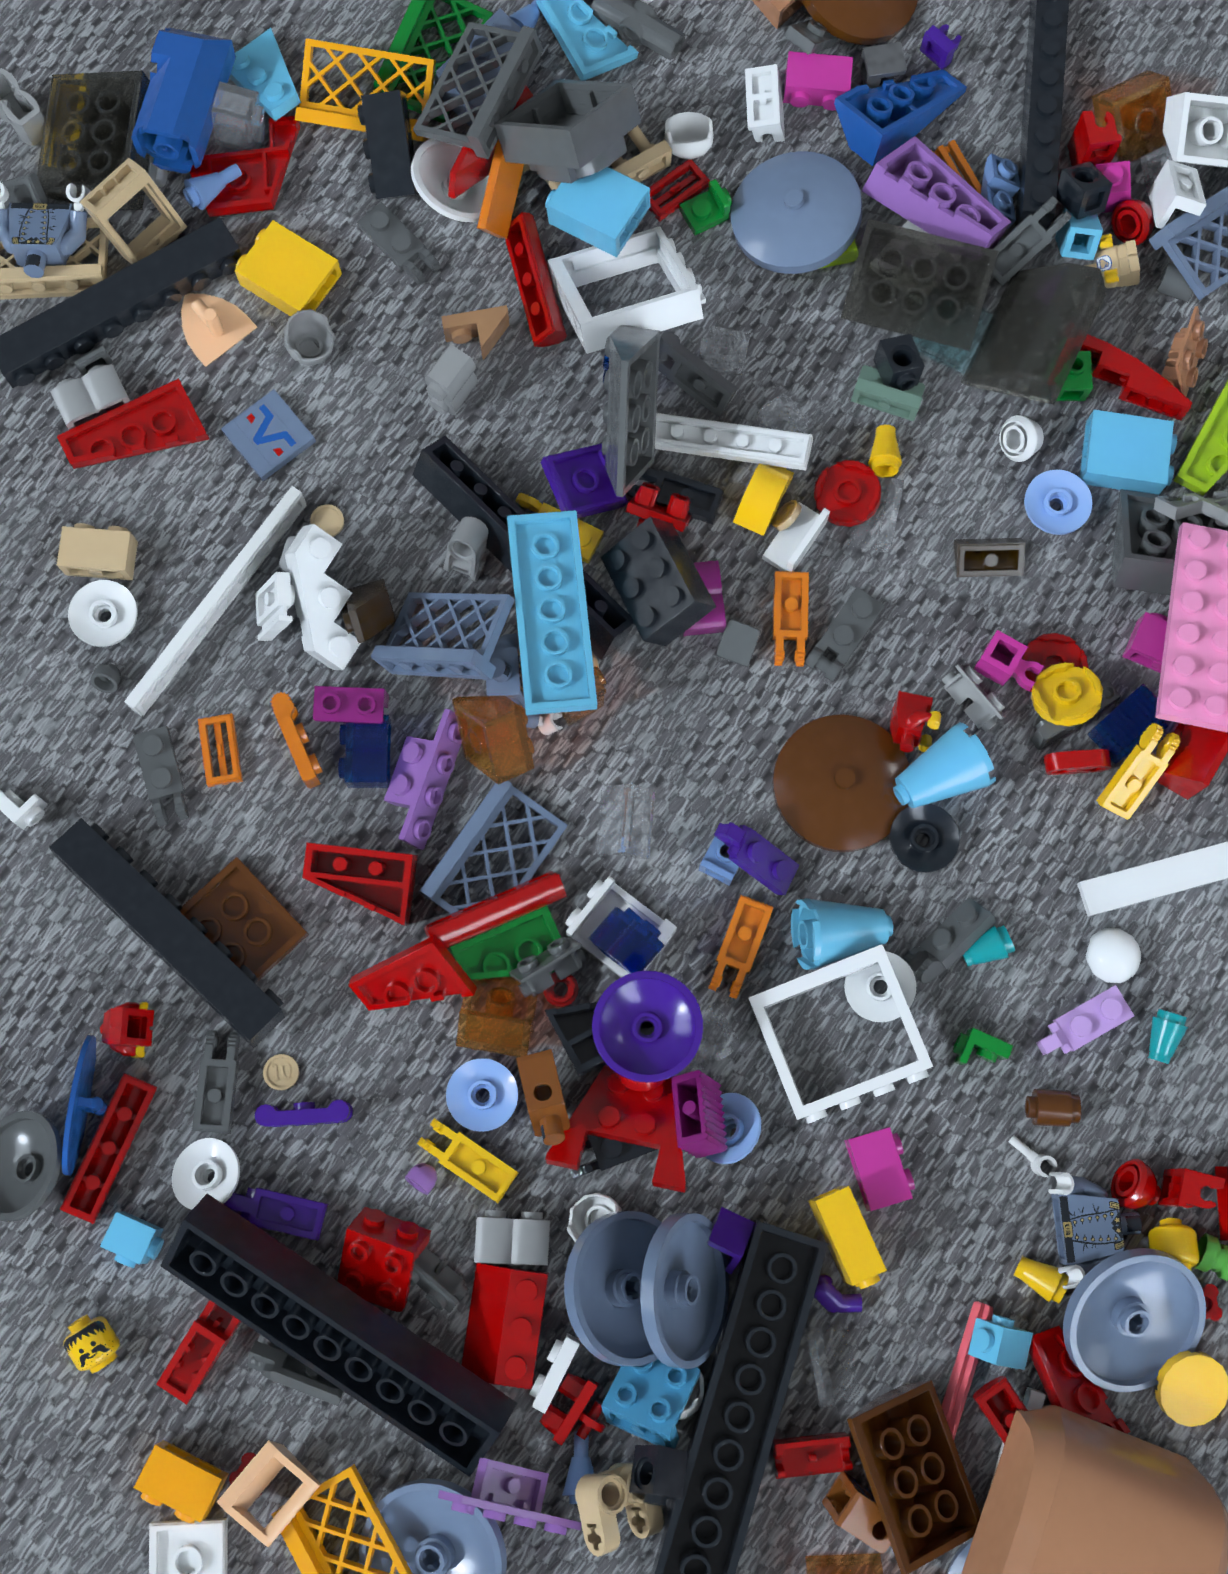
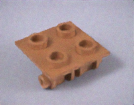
M1198 306L1194 307L1188 328H1181L1180 332L1175 334L1171 350L1168 354L1169 358L1166 360V366L1162 373V376L1179 389L1184 396H1187L1189 387L1194 388L1198 379V368L1196 366L1199 358L1204 359L1208 347V339L1204 338L1203 335L1205 322L1200 319Z

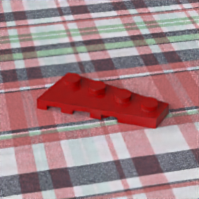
M179 378L57 435L73 469L209 440Z

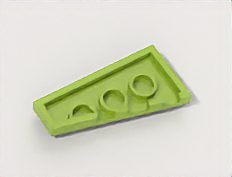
M1228 380L1173 479L1174 482L1201 496H1204L1228 470Z

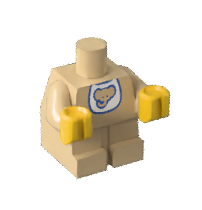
M1112 234L1102 235L1099 242L1100 247L1095 254V263L1083 266L1084 279L1098 276L1099 286L1104 288L1139 284L1140 265L1136 241L1130 240L1124 244L1113 246Z

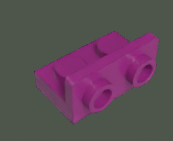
M315 686L313 719L317 722L382 724L384 721V708H388L389 694L383 688Z

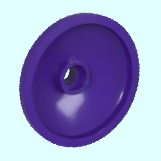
M638 971L619 978L603 992L594 1010L592 1033L599 1055L617 1074L637 1082H658L669 1079L681 1072L695 1057L702 1040L703 1018L696 998L682 982L662 972ZM650 1022L654 1026V1032L651 1035L642 1034L640 1031L642 1023Z

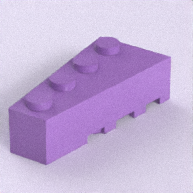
M916 136L877 162L862 189L863 193L975 263L997 245L1011 223L1009 219Z

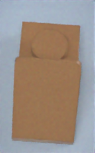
M507 305L441 316L446 342L453 341L456 344H463L469 342L473 337H479L483 360L509 326Z

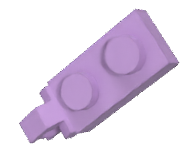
M1114 985L1054 1019L1053 1023L1048 1025L1052 1034L1036 1042L1043 1055L1059 1047L1066 1054L1069 1051H1075L1134 1017V1014L1117 986Z

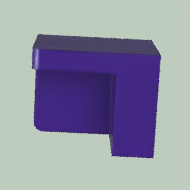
M721 1207L712 1222L714 1226L707 1244L730 1256L725 1272L732 1274L744 1254L755 1222Z

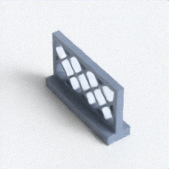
M1228 186L1205 200L1206 207L1200 216L1186 212L1168 223L1148 240L1155 251L1161 247L1165 249L1198 300H1201L1228 282V270L1220 267V256L1228 258V248L1221 246L1222 235L1228 237V227L1223 226L1224 215L1228 216ZM1202 229L1214 232L1213 243L1201 240ZM1180 242L1192 246L1191 258L1184 256L1176 244ZM1200 249L1212 253L1211 264L1199 261ZM1198 270L1210 273V284L1208 287L1205 288L1199 279Z
M409 592L386 646L375 645L371 658L391 674L492 680L496 667L489 661L515 600L509 594ZM417 604H424L425 608L412 617ZM448 604L449 609L436 618L435 612ZM470 605H473L474 610L461 619L460 613ZM495 606H498L496 613L489 619H486L485 614ZM429 618L430 624L418 632L416 627ZM454 619L455 624L442 633L441 628ZM479 619L481 625L467 634L466 628ZM410 633L412 638L399 646L402 638ZM435 633L436 639L426 647H423L422 642ZM460 634L461 640L451 648H448L447 643ZM485 635L486 637L481 649H473L472 644Z
M500 776L418 893L437 904L449 914L459 911L457 909H463L478 903H471L468 882L487 879L490 897L495 895L492 878L512 875L514 887L532 878L568 825L512 786L510 781ZM512 796L524 804L526 818L507 821L505 805ZM530 809L540 816L531 817ZM501 812L502 822L493 823ZM546 819L557 827L550 839L535 841L532 821ZM527 822L531 842L511 845L508 825ZM503 826L506 846L487 850L485 833L490 828ZM481 841L482 851L473 852ZM546 844L538 855L537 845ZM532 846L534 862L529 868L516 870L512 850ZM507 851L511 871L491 874L488 854ZM483 855L487 875L467 878L464 865L469 857ZM461 869L462 879L452 881ZM525 873L521 881L518 883L516 874ZM463 883L466 904L452 906L440 898L448 886Z

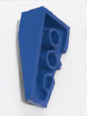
M942 69L912 75L910 81L895 83L893 79L883 81L881 87L871 89L867 84L856 86L836 97L834 105L849 148L871 166H874L881 159L917 135L963 95L967 87Z

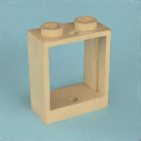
M130 158L125 160L80 201V204L114 247L131 265L174 242L179 234L187 228L146 170ZM143 189L161 215L127 245L109 223L108 219Z

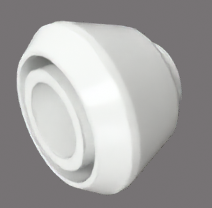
M1022 415L1012 416L1006 420L999 436L1002 451L1010 460L1015 462L1028 460L1041 448L1044 440L1041 426Z

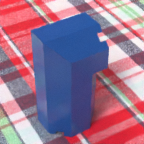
M169 27L158 31L151 52V62L157 63V73L150 72V83L131 136L137 154L145 158L146 153L154 158L152 164L158 168L183 174L190 172L193 165L195 169L201 166L236 59L232 40Z

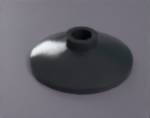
M927 804L916 808L907 807L902 810L891 825L889 841L894 856L902 865L912 871L931 873L944 868L953 860L959 848L960 835L956 822L947 811L939 806ZM917 835H926L928 844L926 846L919 845L916 841Z

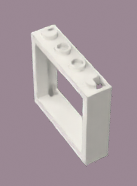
M660 226L632 234L618 257L592 246L547 260L554 290L587 354L604 349L608 336L621 325L664 331L703 319L701 305L706 303V298L702 293L701 284H696L692 269L686 268L682 253H676L673 239H668ZM659 263L676 291L592 317L576 287Z
M883 944L749 997L797 1120L805 1117L809 1124L828 1116L825 1109L839 1104L841 1111L862 1103L859 1098L862 1094L873 1091L875 1097L895 1090L893 1082L907 1078L908 1083L911 1084L928 1077L927 1069L933 1067ZM879 963L918 1061L804 1105L766 1008Z

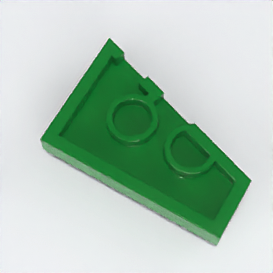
M544 906L448 949L471 980L512 977L509 972L516 969L517 964L522 959L541 954L548 949L547 946L552 941L561 938L548 906Z

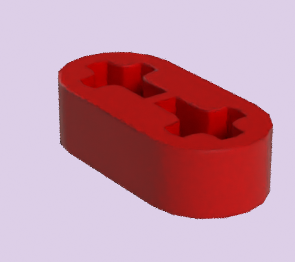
M1107 749L1063 751L1044 756L1045 772L1047 775L1102 772L1112 768L1110 750Z

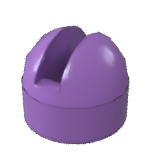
M419 1163L410 1169L405 1179L415 1189L428 1195L435 1186L437 1172L434 1167L426 1163Z

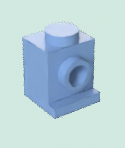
M714 837L698 870L730 886L739 866L728 858L721 856L720 849L729 846L717 837Z

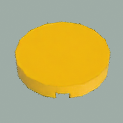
M1065 662L1051 665L1040 672L1032 687L1031 699L1035 711L1044 720L1055 725L1073 726L1083 724L1095 716L1101 707L1103 688L1100 679L1091 669L1084 666L1083 669L1074 667V663Z
M1180 1352L1169 1358L1159 1370L1156 1379L1158 1385L1157 1390L1155 1389V1397L1161 1410L1177 1424L1188 1427L1205 1425L1215 1419L1225 1407L1228 1399V1376L1223 1366L1207 1353Z

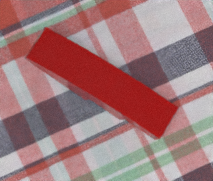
M1074 329L1066 348L1091 351V363L1095 364L1092 377L1122 387L1118 399L1180 421L1190 410L1192 402L1167 379L1139 359L1112 344Z
M209 1300L199 1318L193 1322L156 1385L187 1405L215 1365L241 1321Z

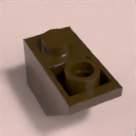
M384 579L347 589L352 594L342 608V615L348 634L355 632L358 644L367 641L396 621Z

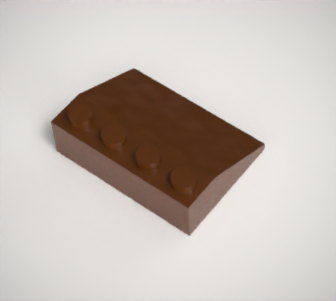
M932 1380L901 1385L878 1396L847 1419L901 1574H909L974 1537L981 1514Z

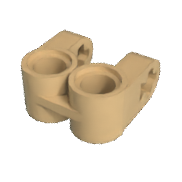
M615 1463L606 1471L598 1474H586L580 1478L576 1485L575 1499L579 1509L584 1539L589 1551L597 1557L615 1551L619 1547L620 1533L616 1514L621 1512L624 1507L626 1508L630 1528L638 1538H647L659 1533L663 1529L664 1520L661 1506L643 1503V1495L629 1493L633 1463Z

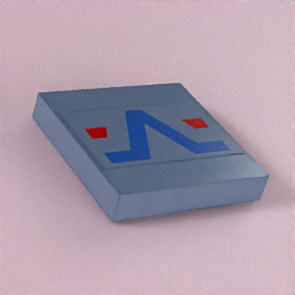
M274 389L221 428L223 434L262 481L266 480L316 442L315 437Z

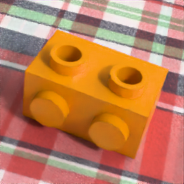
M162 1440L155 1444L133 1488L142 1492L140 1497L144 1501L155 1506H161L163 1503L175 1509L174 1515L182 1521L194 1524L196 1520L201 1523L209 1516L229 1473Z

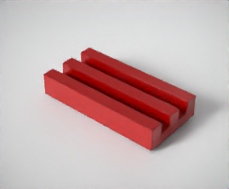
M692 159L686 160L649 187L650 212H653L655 218L660 222L677 210L681 203L694 198L709 187L710 180ZM689 170L693 172L683 181L678 182L673 187H671L669 191H667L665 194L660 196L655 201L652 199L654 195H656L658 192L663 190L665 187L670 185L672 182L677 180L679 177L684 175ZM699 179V181H698L697 183H695L694 185H692V186H691L690 188H688L686 191H684V192L681 193L679 196H677L676 198H674L672 201H670L669 203H667L665 206H663L662 208H660V206L663 205L665 202H667L668 200H670L672 197H674V196L677 195L679 192H681V191L684 190L686 187H688V186L691 185L693 182H695L696 180Z

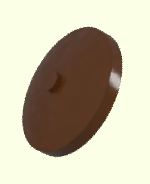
M802 0L812 18L823 25L831 35L853 44L873 45L885 42L897 35L911 19L918 0Z
M853 715L824 716L799 728L782 747L773 772L772 784L775 803L788 827L807 843L832 852H853L866 849L885 839L890 833L894 819L902 810L908 807V804L903 806L898 801L893 787L896 786L895 778L909 766V762L905 753L900 750V745L893 743L891 734L878 724Z

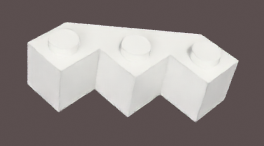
M311 524L302 527L285 553L287 569L290 570L292 585L295 588L294 603L297 617L300 619L303 648L305 652L332 670H344L361 643L358 644L355 636L348 634L345 629L334 621L352 592L324 573L341 548L342 543L317 525Z

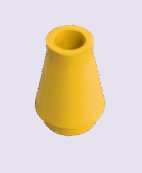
M880 425L876 428L868 465L878 477H892L898 473L902 465L896 439V429L892 425Z
M1025 1256L1021 1257L1013 1276L1021 1279L1046 1301L1050 1302L1053 1300L1058 1304L1067 1290L1063 1289L1062 1286L1067 1285L1069 1281L1067 1274L1058 1273L1059 1267L1034 1261Z

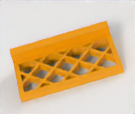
M306 38L300 90L301 103L299 107H296L295 120L366 132V127L361 125L358 116V105L362 104V100L352 109L345 108L337 95L351 85L361 98V95L364 94L355 81L368 70L380 85L370 94L379 93L382 90L389 92L387 86L401 75L411 89V92L406 95L407 101L415 95L421 103L423 111L432 94L436 60ZM314 47L326 49L333 59L320 72L312 62ZM333 50L342 51L343 53L337 57ZM354 53L358 54L365 67L351 77L341 61L349 54ZM364 55L376 58L369 63ZM383 58L390 59L397 69V72L384 83L373 68ZM397 61L408 63L401 68ZM414 64L427 65L425 81L415 88L405 74V71ZM337 65L348 81L333 91L323 76ZM311 69L315 73V76L312 79H310ZM320 80L330 95L321 103L309 102V88L316 81ZM424 88V96L422 98L419 91ZM331 100H334L338 106L326 104H328ZM410 118L413 140L422 142L427 141L429 138L417 136L415 134L413 128L417 122V119Z
M355 1464L322 1482L309 1498V1500L313 1499L326 1504L322 1522L310 1519L304 1507H302L281 1532L301 1574H342L344 1567L362 1574H396L397 1570L399 1574H413ZM346 1478H349L356 1491L353 1504L334 1498L338 1483ZM330 1488L328 1496L321 1494ZM282 1505L279 1509H277L275 1512L271 1514L272 1518H274V1516L279 1512V1510L284 1505ZM332 1506L351 1512L346 1530L328 1524ZM357 1514L371 1519L374 1525L371 1538L353 1533ZM325 1533L344 1538L340 1557L327 1553L323 1545ZM350 1540L369 1546L365 1565L346 1559ZM375 1549L389 1553L393 1561L390 1573L371 1567Z

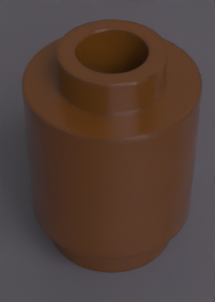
M1034 1089L1032 1096L1026 1097V1117L1031 1118L1033 1125L1070 1127L1071 1123L1078 1124L1081 1118L1080 1096L1078 1094H1071L1069 1090Z

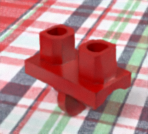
M644 482L636 495L628 502L625 512L641 517L638 520L637 527L651 516L672 523L677 531L684 532L691 519V516L687 515L690 498L673 493L668 507L655 504L660 488Z
M567 1374L558 1391L575 1403L568 1414L550 1403L546 1413L543 1414L539 1421L548 1431L555 1435L552 1439L553 1441L562 1446L578 1419L583 1423L576 1435L586 1440L592 1428L600 1433L604 1431L606 1425L598 1419L603 1411L602 1404L595 1401L589 1413L584 1411L599 1385L598 1382L592 1378L586 1381L575 1374Z

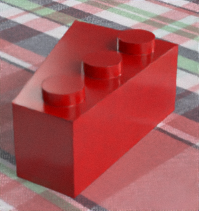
M306 842L302 878L406 926L410 923L418 855Z

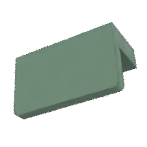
M864 365L858 377L851 402L914 421L923 398L925 385L918 383L917 386L909 390L901 391L884 385L878 370Z

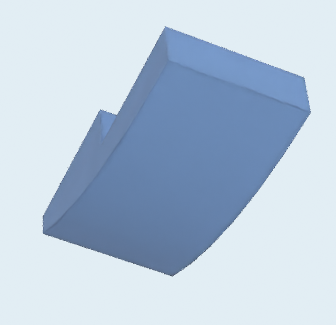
M991 153L987 157L984 169L981 195L1011 221L1008 226L1009 228L1016 221L1012 197L1020 189L1018 168L1011 160L1003 159Z

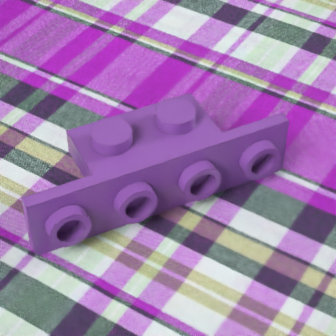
M450 709L444 710L433 741L410 736L406 737L384 801L392 805L409 808L398 839L416 849L423 850L431 834L437 811L442 803L448 780L454 769L455 761L468 727V721Z
M486 1458L479 1459L471 1497L439 1490L438 1494L439 1499L452 1501L451 1510L473 1515L475 1507L483 1508L482 1517L505 1522L506 1514L514 1515L513 1524L534 1529L536 1528L537 1521L545 1522L544 1531L566 1535L567 1528L581 1530L582 1526L581 1522L541 1513L549 1476L548 1473Z

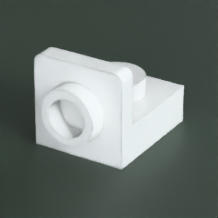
M10 788L5 793L0 790V810L21 829L24 830L27 826H34L44 816V808L48 804L38 795L34 794L24 802Z

